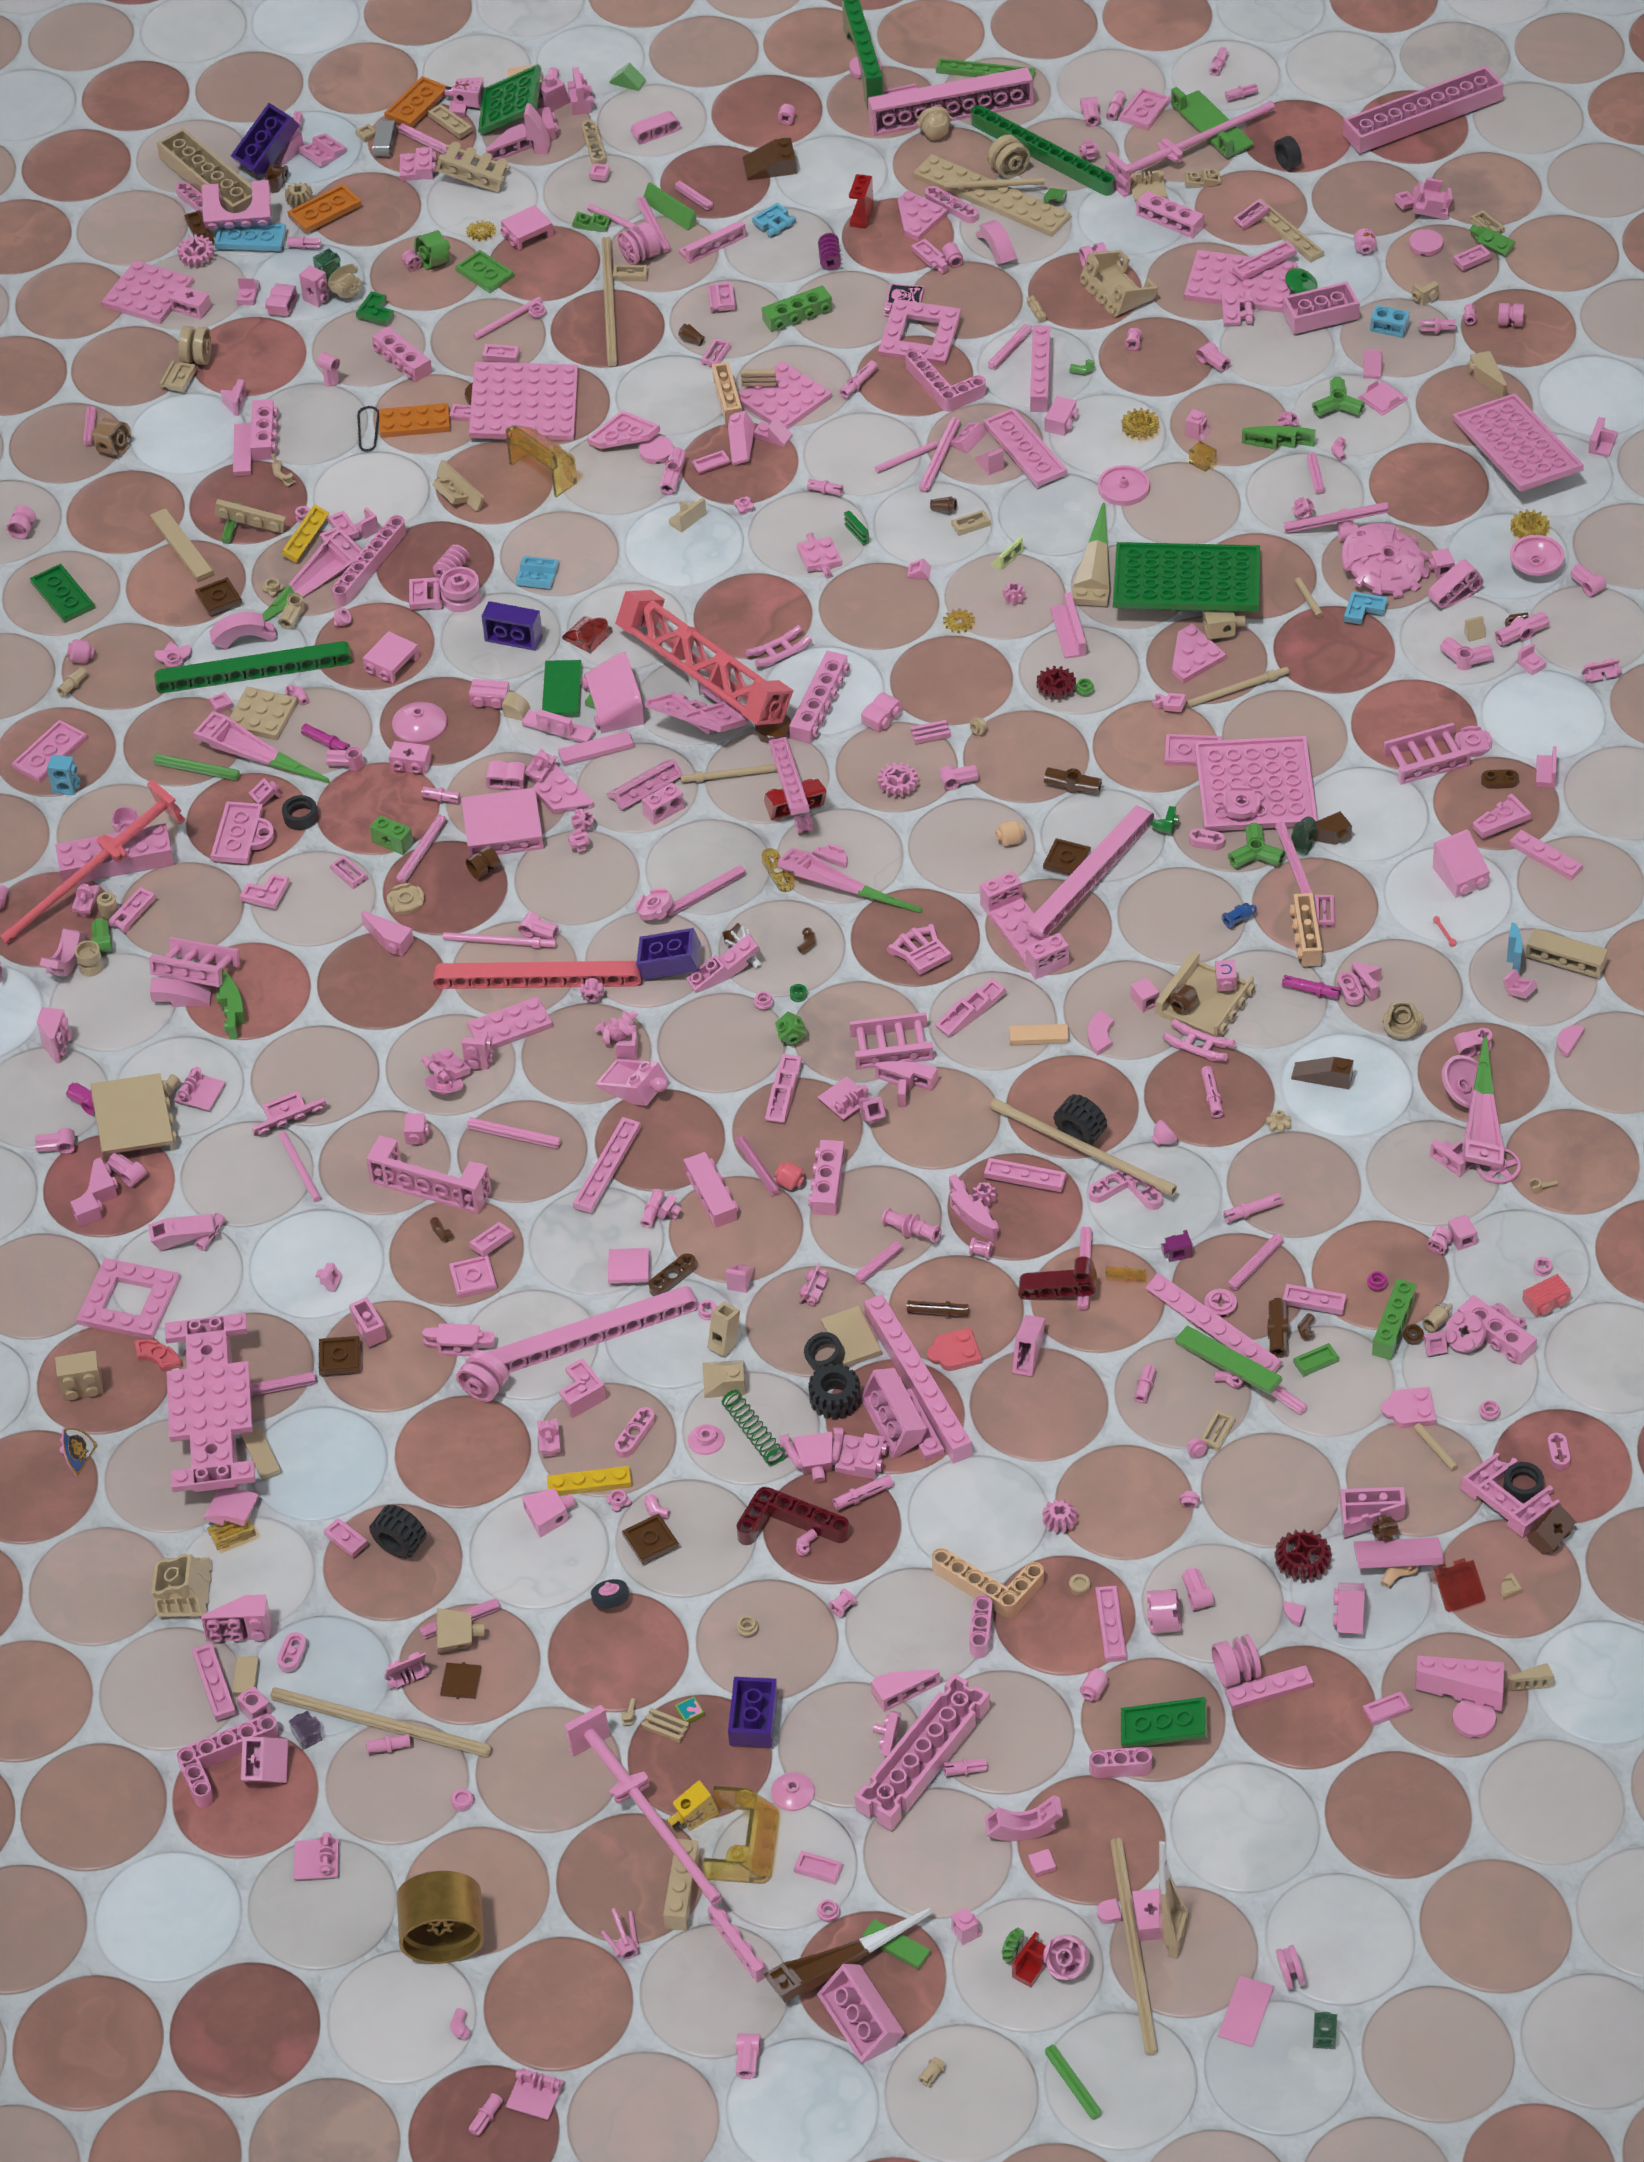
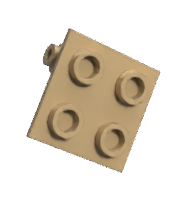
M1145 171L1143 176L1142 172L1131 175L1130 186L1134 201H1137L1146 191L1161 197H1168L1163 181V171H1151V174L1148 171L1147 176Z

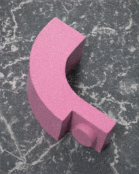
M992 220L979 225L980 230L976 231L977 238L986 239L991 247L996 264L1017 259L1011 240L1000 222Z
M239 612L226 616L218 621L209 631L211 644L224 649H228L234 640L245 635L258 636L272 642L276 638L274 624L263 621V615L255 612Z
M63 928L61 940L55 954L50 958L41 957L40 965L46 966V973L61 977L68 976L77 965L75 948L79 943L86 941L87 933Z
M1053 1795L1038 1807L1028 1811L1014 1812L1000 1807L996 1808L985 1817L987 1836L1003 1841H1020L1034 1839L1055 1830V1822L1063 1817L1060 1797Z

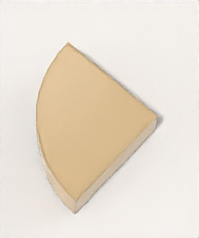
M1513 1573L1507 1575L1501 1585L1502 1600L1522 1593V1587Z

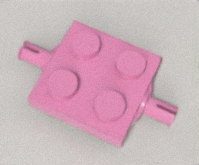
M812 532L811 535L808 533L806 537L809 541L797 543V550L807 572L823 571L825 578H830L832 576L830 569L842 566V560L831 537L815 539Z

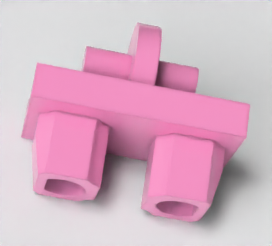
M540 749L524 774L528 775V779L534 783L537 781L541 782L556 761L557 756L550 755L543 749Z
M81 883L76 890L72 912H77L79 917L89 918L100 889L99 885L89 886L88 884Z
M558 1419L537 1421L540 1454H545V1457L557 1456V1452H561Z

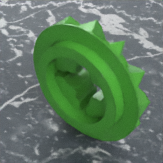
M1016 1928L1009 1933L1002 1947L1003 1961L1012 1962L1017 1957L1025 1939L1024 1930Z

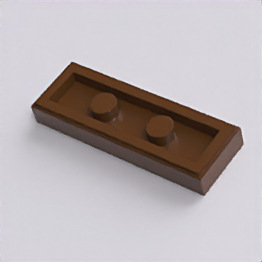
M200 210L185 214L184 219L192 236L194 237L196 234L197 237L203 235L204 239L208 237L214 246L215 240L210 230L205 229Z

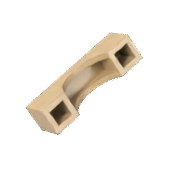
M677 1839L698 1866L700 1856L698 1841ZM675 1854L673 1856L663 1914L665 1929L687 1931L693 1878Z

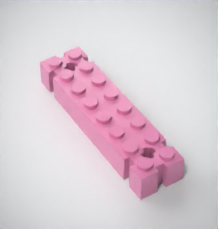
M953 1674L944 1685L945 1693L939 1692L872 1774L870 1786L864 1784L856 1794V1811L868 1818L875 1815L878 1824L892 1831L902 1819L901 1811L907 1812L942 1769L943 1763L950 1759L976 1726L975 1718L981 1720L990 1709V1693L977 1686L973 1689L969 1688L967 1680Z

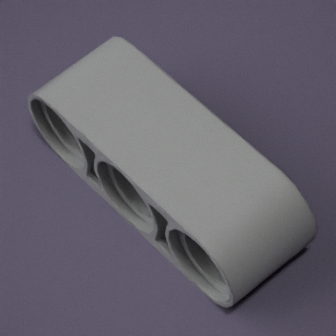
M378 120L373 141V156L391 157L396 135L395 120Z

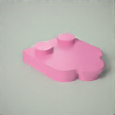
M1430 1387L1396 1390L1392 1392L1390 1399L1382 1404L1381 1410L1384 1416L1393 1419L1394 1424L1400 1428L1414 1427L1417 1423H1420L1422 1426L1436 1425Z

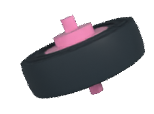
M610 1579L598 1583L591 1590L592 1602L596 1607L602 1609L614 1608L623 1604L629 1598V1589L626 1582L619 1579Z

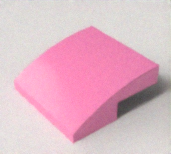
M324 133L313 137L312 143L301 146L299 153L318 166L323 167L343 155L347 151V147Z
M649 1248L609 1249L608 1284L649 1281Z
M238 1489L218 1490L204 1516V1520L222 1526L225 1521L245 1526L259 1494Z

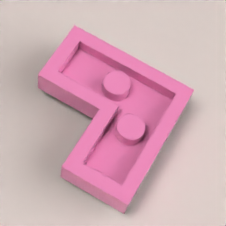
M345 511L329 516L328 521L333 529L320 534L322 542L338 528H341L352 540L360 537L359 531Z
M272 873L264 887L247 883L240 894V901L275 909L290 883L289 877Z

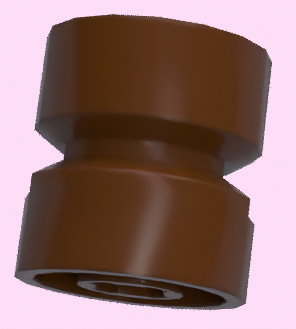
M490 846L480 850L479 855L473 854L465 860L467 869L477 880L486 876L488 871L492 872L501 866L497 853Z

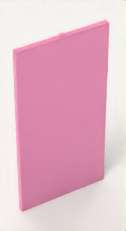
M1239 1976L1218 2037L1253 2047L1274 1986Z

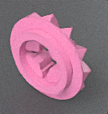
M1214 1289L1206 1295L1204 1304L1217 1315L1225 1314L1228 1316L1230 1312H1234L1237 1306V1299L1229 1290ZM1220 1299H1222L1223 1305L1221 1307L1218 1306Z

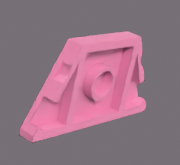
M555 763L542 781H537L533 787L535 788L536 797L553 814H561L567 811L573 812L578 807L588 806V809L594 808V802Z

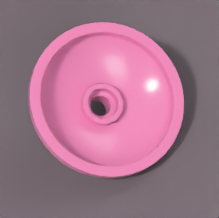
M1530 535L1520 538L1512 545L1510 550V560L1513 566L1519 571L1532 576H1544L1557 571L1562 566L1565 556L1562 546L1557 541L1542 535Z
M429 702L407 704L395 713L392 720L394 734L400 740L414 744H424L437 739L443 734L447 726L445 712L439 706Z
M1456 1055L1445 1062L1442 1068V1081L1446 1091L1454 1101L1470 1108L1478 1061L1465 1055Z

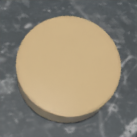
M1076 1574L1069 1580V1589L1074 1595H1085L1090 1590V1580L1086 1575Z

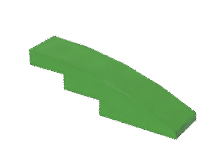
M1258 426L1242 429V444L1276 450L1277 445L1295 449L1296 444L1314 447L1316 429L1292 426Z

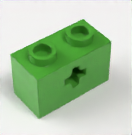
M381 815L370 826L372 843L404 855L413 844L410 827Z

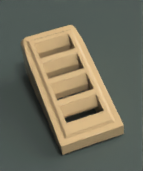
M1548 1663L1509 1675L1506 1688L1508 1691L1553 1687L1554 1674Z

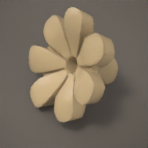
M1277 1110L1275 1113H1271L1270 1117L1266 1118V1124H1270V1131H1274L1277 1128V1131L1282 1133L1284 1132V1127L1287 1129L1291 1127V1117L1285 1116L1284 1111Z

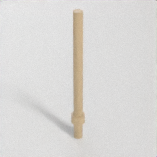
M1044 178L981 181L957 180V182H944V189L957 188V190H964V188L1043 185Z
M1284 667L1275 671L1273 669L1266 671L1263 675L1187 700L1186 704L1189 708L1265 681H1274L1277 677L1289 674V669Z
M775 764L705 773L697 771L695 774L681 775V783L692 781L699 783L709 779L777 772Z

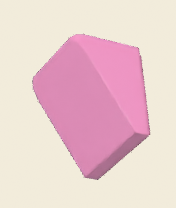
M924 558L909 564L907 577L929 579L931 566Z

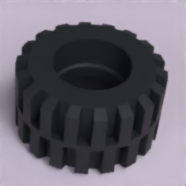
M1070 1095L1053 1116L1058 1130L1089 1145H1093L1107 1128L1105 1114L1093 1101L1082 1095Z
M828 1364V1367L823 1365L820 1367V1370L813 1372L814 1376L811 1375L808 1388L809 1401L812 1409L816 1410V1414L819 1416L823 1414L824 1418L827 1419L829 1417H832V1419L840 1417L842 1419L845 1418L846 1414L850 1416L853 1414V1410L856 1411L858 1404H860L861 1395L859 1377L853 1369L849 1370V1367L846 1365L842 1367L841 1364L836 1366ZM832 1389L842 1390V1392L837 1394L827 1393V1391Z
M388 1504L384 1506L369 1526L370 1534L382 1549L393 1556L403 1559L411 1558L427 1536L422 1523L412 1513L396 1505Z

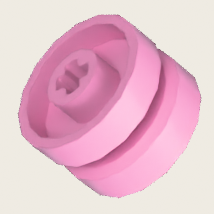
M453 567L441 575L439 582L442 603L447 609L454 612H466L474 609L481 600L479 580L474 570L467 567Z
M481 1350L473 1351L466 1364H463L456 1374V1380L460 1387L473 1398L483 1402L492 1401L499 1388H502L509 1378L505 1365L492 1354Z

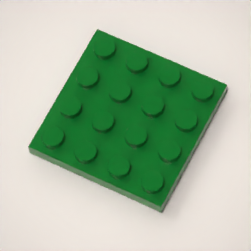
M539 64L483 88L478 132L481 135L490 133L494 129L524 117L527 103L531 104L537 111L542 70Z

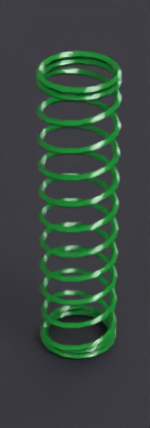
M732 1390L725 1394L721 1401L722 1405L730 1413V1416L734 1417V1421L738 1423L742 1432L751 1440V1444L755 1445V1449L759 1451L766 1464L775 1465L779 1463L785 1456V1450L779 1443H776V1438H771L772 1433L767 1432L768 1428L763 1426V1421H758L759 1416L754 1415L755 1410H750L751 1405L746 1404V1399L742 1398V1393L739 1390ZM731 1394H733V1395L727 1400L726 1405H725L724 1402H725V1400L727 1399V1397H729ZM739 1394L734 1402L727 1405L732 1397ZM739 1401H745L741 1407L731 1411L733 1406ZM746 1405L749 1406V1409L746 1412H744L742 1415L736 1416L737 1412L740 1409H742ZM750 1411H753V1415L751 1417H749L747 1420L743 1422H740L741 1418L745 1414H747ZM757 1417V1421L755 1423H753L751 1426L744 1427L745 1424L751 1418ZM756 1423H762L761 1427L756 1431L748 1433L750 1428ZM762 1428H766L764 1434H762L760 1437L753 1439V1436L756 1432H758ZM765 1434H770V1437L765 1442L757 1444L761 1437ZM771 1439L775 1440L769 1448L761 1450L766 1442ZM775 1445H779L778 1448H774L766 1455L767 1451L770 1448H772ZM782 1450V1455L778 1459L768 1461L770 1456Z

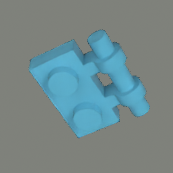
M777 202L752 217V223L763 231L769 228L766 233L770 237L779 234L782 229L792 226L796 218L793 215L787 217L789 216L788 210Z

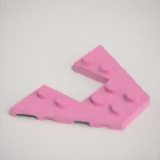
M702 684L700 691L717 702V704L696 709L674 692L645 701V707L719 733L748 724V718L743 716L739 710Z

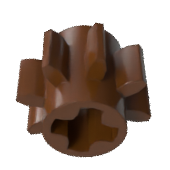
M1377 1516L1378 1521L1372 1524L1373 1535L1379 1541H1392L1393 1535L1398 1533L1397 1522L1391 1516Z

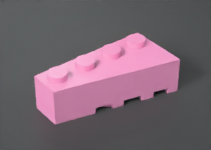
M1417 1656L1416 1690L1440 1696L1448 1694L1454 1697L1455 1700L1462 1701L1464 1698L1475 1701L1476 1705L1482 1707L1484 1704L1494 1706V1710H1502L1504 1662Z

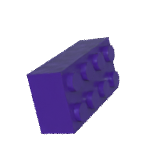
M268 103L230 156L239 165L262 179L269 165L274 163L300 125L290 115Z

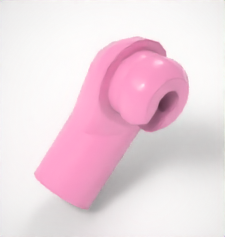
M292 685L285 687V693L289 696L297 697L301 705H306L309 702L302 687Z
M654 1494L647 1495L644 1499V1505L650 1515L659 1513L662 1518L668 1519L670 1509L660 1507Z
M810 1529L797 1538L796 1551L799 1555L805 1556L809 1553V1543L818 1537L814 1529Z

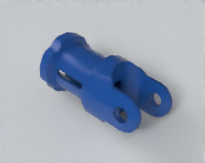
M1248 903L1237 905L1234 910L1222 914V921L1227 928L1231 929L1236 923L1243 922L1256 913L1257 907Z

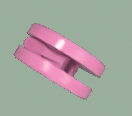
M1294 1945L1284 1948L1283 1951L1281 1948L1276 1949L1277 1960L1286 1988L1288 1990L1293 1989L1290 1976L1293 1974L1296 1975L1299 1986L1305 1985L1303 1971Z

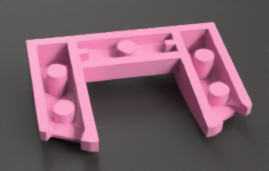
M1496 1453L1462 1478L1460 1489L1475 1501L1478 1498L1485 1501L1508 1519L1507 1526L1523 1538L1534 1527L1546 1510L1559 1504L1560 1501L1558 1499L1552 1502L1549 1494L1553 1493L1554 1489L1549 1485L1522 1504L1497 1484L1505 1476L1508 1467L1518 1463V1460L1512 1458L1511 1462L1505 1463L1498 1460L1499 1453Z

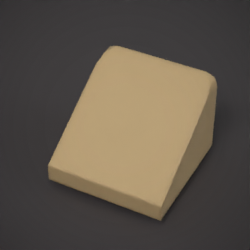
M1483 616L1465 620L1464 633L1468 641L1485 638Z

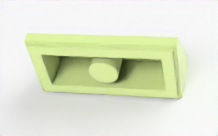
M1020 536L991 565L1000 570L1008 565L1023 551V537Z

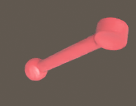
M1435 916L1433 922L1444 933L1449 941V946L1455 947L1456 940L1450 937L1441 924L1440 918Z

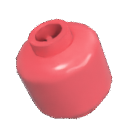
M789 1161L784 1164L781 1163L774 1175L776 1183L790 1191L794 1190L795 1187L800 1188L805 1179L802 1176L803 1169Z

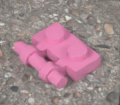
M1244 291L1243 298H1239V292L1221 293L1223 326H1241V319H1246V324L1253 323L1254 311L1251 305L1253 304V298L1250 291ZM1240 306H1245V311L1240 312Z
M449 1048L433 1053L432 1058H429L427 1055L421 1058L424 1066L428 1070H432L438 1079H442L445 1082L450 1079V1076L455 1080L470 1074L471 1067Z

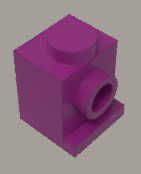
M1183 1230V1234L1165 1238V1243L1161 1244L1162 1253L1167 1256L1169 1262L1192 1258L1193 1245L1187 1230Z

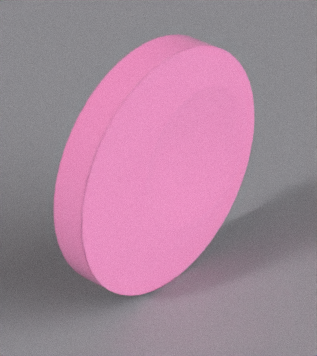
M1128 465L1114 466L1105 470L1100 475L1098 492L1110 504L1117 506L1134 505L1141 502L1148 495L1149 478L1139 468Z

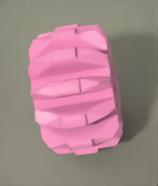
M1055 1498L1054 1503L1048 1502L1046 1508H1043L1042 1520L1044 1525H1047L1048 1531L1054 1529L1055 1534L1058 1531H1062L1065 1534L1066 1529L1072 1530L1077 1523V1509L1073 1507L1072 1501L1066 1503L1063 1498L1061 1502H1058Z

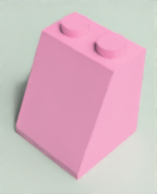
M1468 829L1434 842L1432 868L1455 898L1489 884L1490 871Z

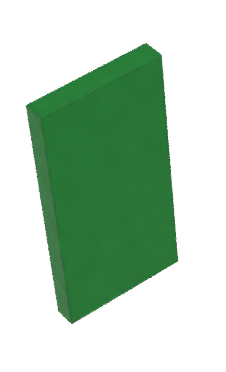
M61 563L30 578V583L63 623L95 609L93 601Z
M581 660L545 661L542 710L564 717H579Z
M1205 1697L1121 1708L1122 1748L1207 1738V1700Z

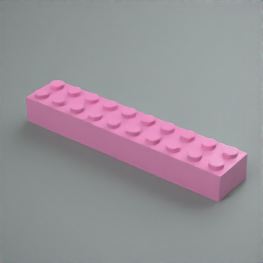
M1487 66L1347 117L1343 119V136L1359 153L1501 101L1503 100L1504 84Z
M1027 67L869 97V125L873 135L877 136L918 128L919 126L916 124L918 116L924 110L931 107L945 108L952 117V121L971 118V109L974 106H983L995 113L1033 106V78Z

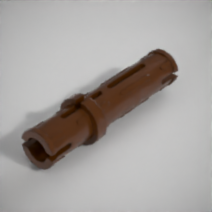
M907 1301V1313L945 1315V1317H968L969 1304H955L950 1301H946V1303Z

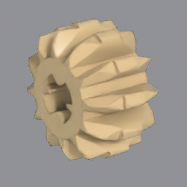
M294 182L293 185H288V188L285 189L286 202L293 208L313 199L311 186L301 182L297 184Z

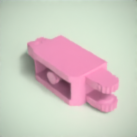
M447 1323L439 1324L438 1328L428 1327L422 1330L424 1345L426 1347L438 1348V1352L441 1355L470 1356L473 1351L479 1350V1348L494 1347V1332L482 1331L479 1325Z

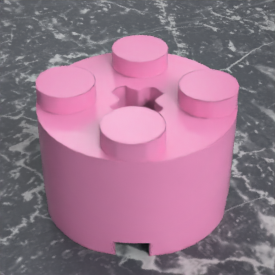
M1177 1589L1147 1591V1603L1149 1604L1147 1617L1148 1621H1150L1151 1634L1180 1631L1181 1614Z

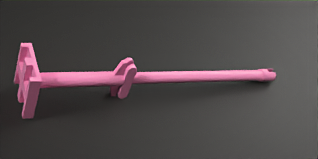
M1269 101L1256 109L1175 145L1167 138H1163L1162 143H1157L1159 151L1128 165L1112 151L1108 152L1106 157L1109 159V163L1105 164V170L1114 175L1115 190L1125 198L1130 195L1131 174L1166 158L1180 163L1182 162V150L1260 115L1274 111L1273 107L1275 105L1272 101Z
M599 1705L565 1724L564 1728L568 1733L566 1738L570 1744L569 1751L573 1757L590 1747L593 1748L618 1781L609 1791L611 1797L614 1796L615 1802L621 1803L631 1797L701 1888L711 1905L718 1904L722 1899L721 1894L705 1877L641 1793L642 1790L649 1787L648 1775L645 1772L629 1775L603 1740L610 1736L606 1711L603 1706Z

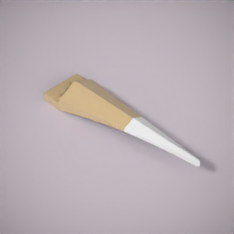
M1159 1841V1926L1165 1947L1169 1948V1957L1177 1959L1188 1922V1909L1179 1895L1170 1873L1166 1842Z

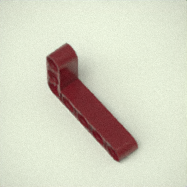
M761 1487L756 1491L736 1525L738 1541L742 1545H750L755 1542L769 1517L805 1531L814 1529L818 1536L836 1543H844L850 1537L849 1521L844 1516L770 1487Z

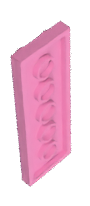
M1014 408L983 420L984 427L1036 487L1067 475L1065 466Z

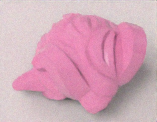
M622 1011V1018H610L611 1022L607 1023L601 1019V1023L596 1026L594 1031L602 1032V1040L605 1045H610L611 1040H625L628 1036H632V1032H636L637 1026L633 1025V1018L638 1013L635 1011L628 1013Z

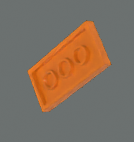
M424 76L420 77L384 112L385 118L413 127L445 96L446 85Z
M341 184L287 211L288 217L307 234L362 206V203L344 184Z
M448 403L379 409L381 438L450 432Z

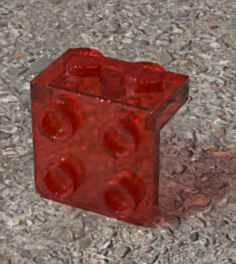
M1465 1558L1453 1561L1454 1566L1446 1568L1445 1564L1433 1567L1434 1572L1428 1573L1430 1582L1436 1580L1444 1608L1447 1612L1483 1602L1486 1599L1474 1560L1466 1561Z

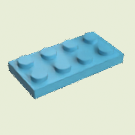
M272 223L267 226L252 225L250 227L238 226L232 229L218 228L214 246L215 249L281 251L286 233V224Z

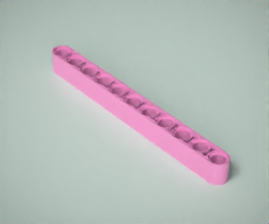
M1138 805L1135 806L1034 913L1027 923L1026 930L1043 939L1046 938L1149 828L1150 822L1154 819V813Z
M684 1286L493 1349L488 1353L499 1359L505 1365L508 1373L691 1313L698 1308L699 1304L691 1287Z

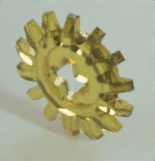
M484 220L481 223L476 221V224L470 223L466 234H468V237H472V240H487L488 237L492 238L491 234L495 235L496 232L494 230H496V227H493L495 225L490 223V221L485 223Z
M953 609L951 614L946 613L948 617H943V620H945L943 625H946V629H951V632H954L956 629L958 633H960V629L967 632L966 628L972 629V625H975V622H973L975 617H971L973 613L968 614L966 609L965 611H961V609L954 611ZM962 619L963 623L960 622L959 624H956L955 620L958 621Z

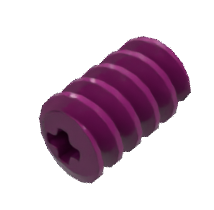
M834 233L823 234L818 240L820 265L826 270H836L841 266L839 238Z

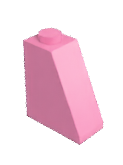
M1025 1314L1015 1337L1012 1373L1033 1376L1044 1336L1045 1318Z

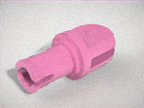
M1435 316V319H1424L1418 322V324L1422 325L1434 324V326L1418 327L1419 331H1435V334H1438L1440 330H1456V325H1449L1456 324V319L1440 320L1438 316Z

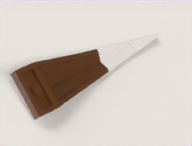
M928 1908L899 1923L853 1942L781 1963L766 1972L764 1976L785 2003L800 1993L807 1994L829 1980L842 1964H854L932 1914L933 1911L931 1908Z

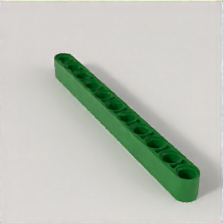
M974 106L971 109V124L973 127L996 139L1003 135H1013L1029 150L1030 157L1102 195L1109 196L1114 193L1115 177L1113 174L983 106Z
M339 641L157 670L154 673L155 687L159 693H170L331 668L349 664L352 661L349 643Z

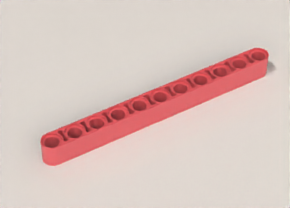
M637 961L440 963L434 967L433 985L439 989L580 987V984H585V980L595 978L599 983H603V987H632L641 983V974L636 966Z

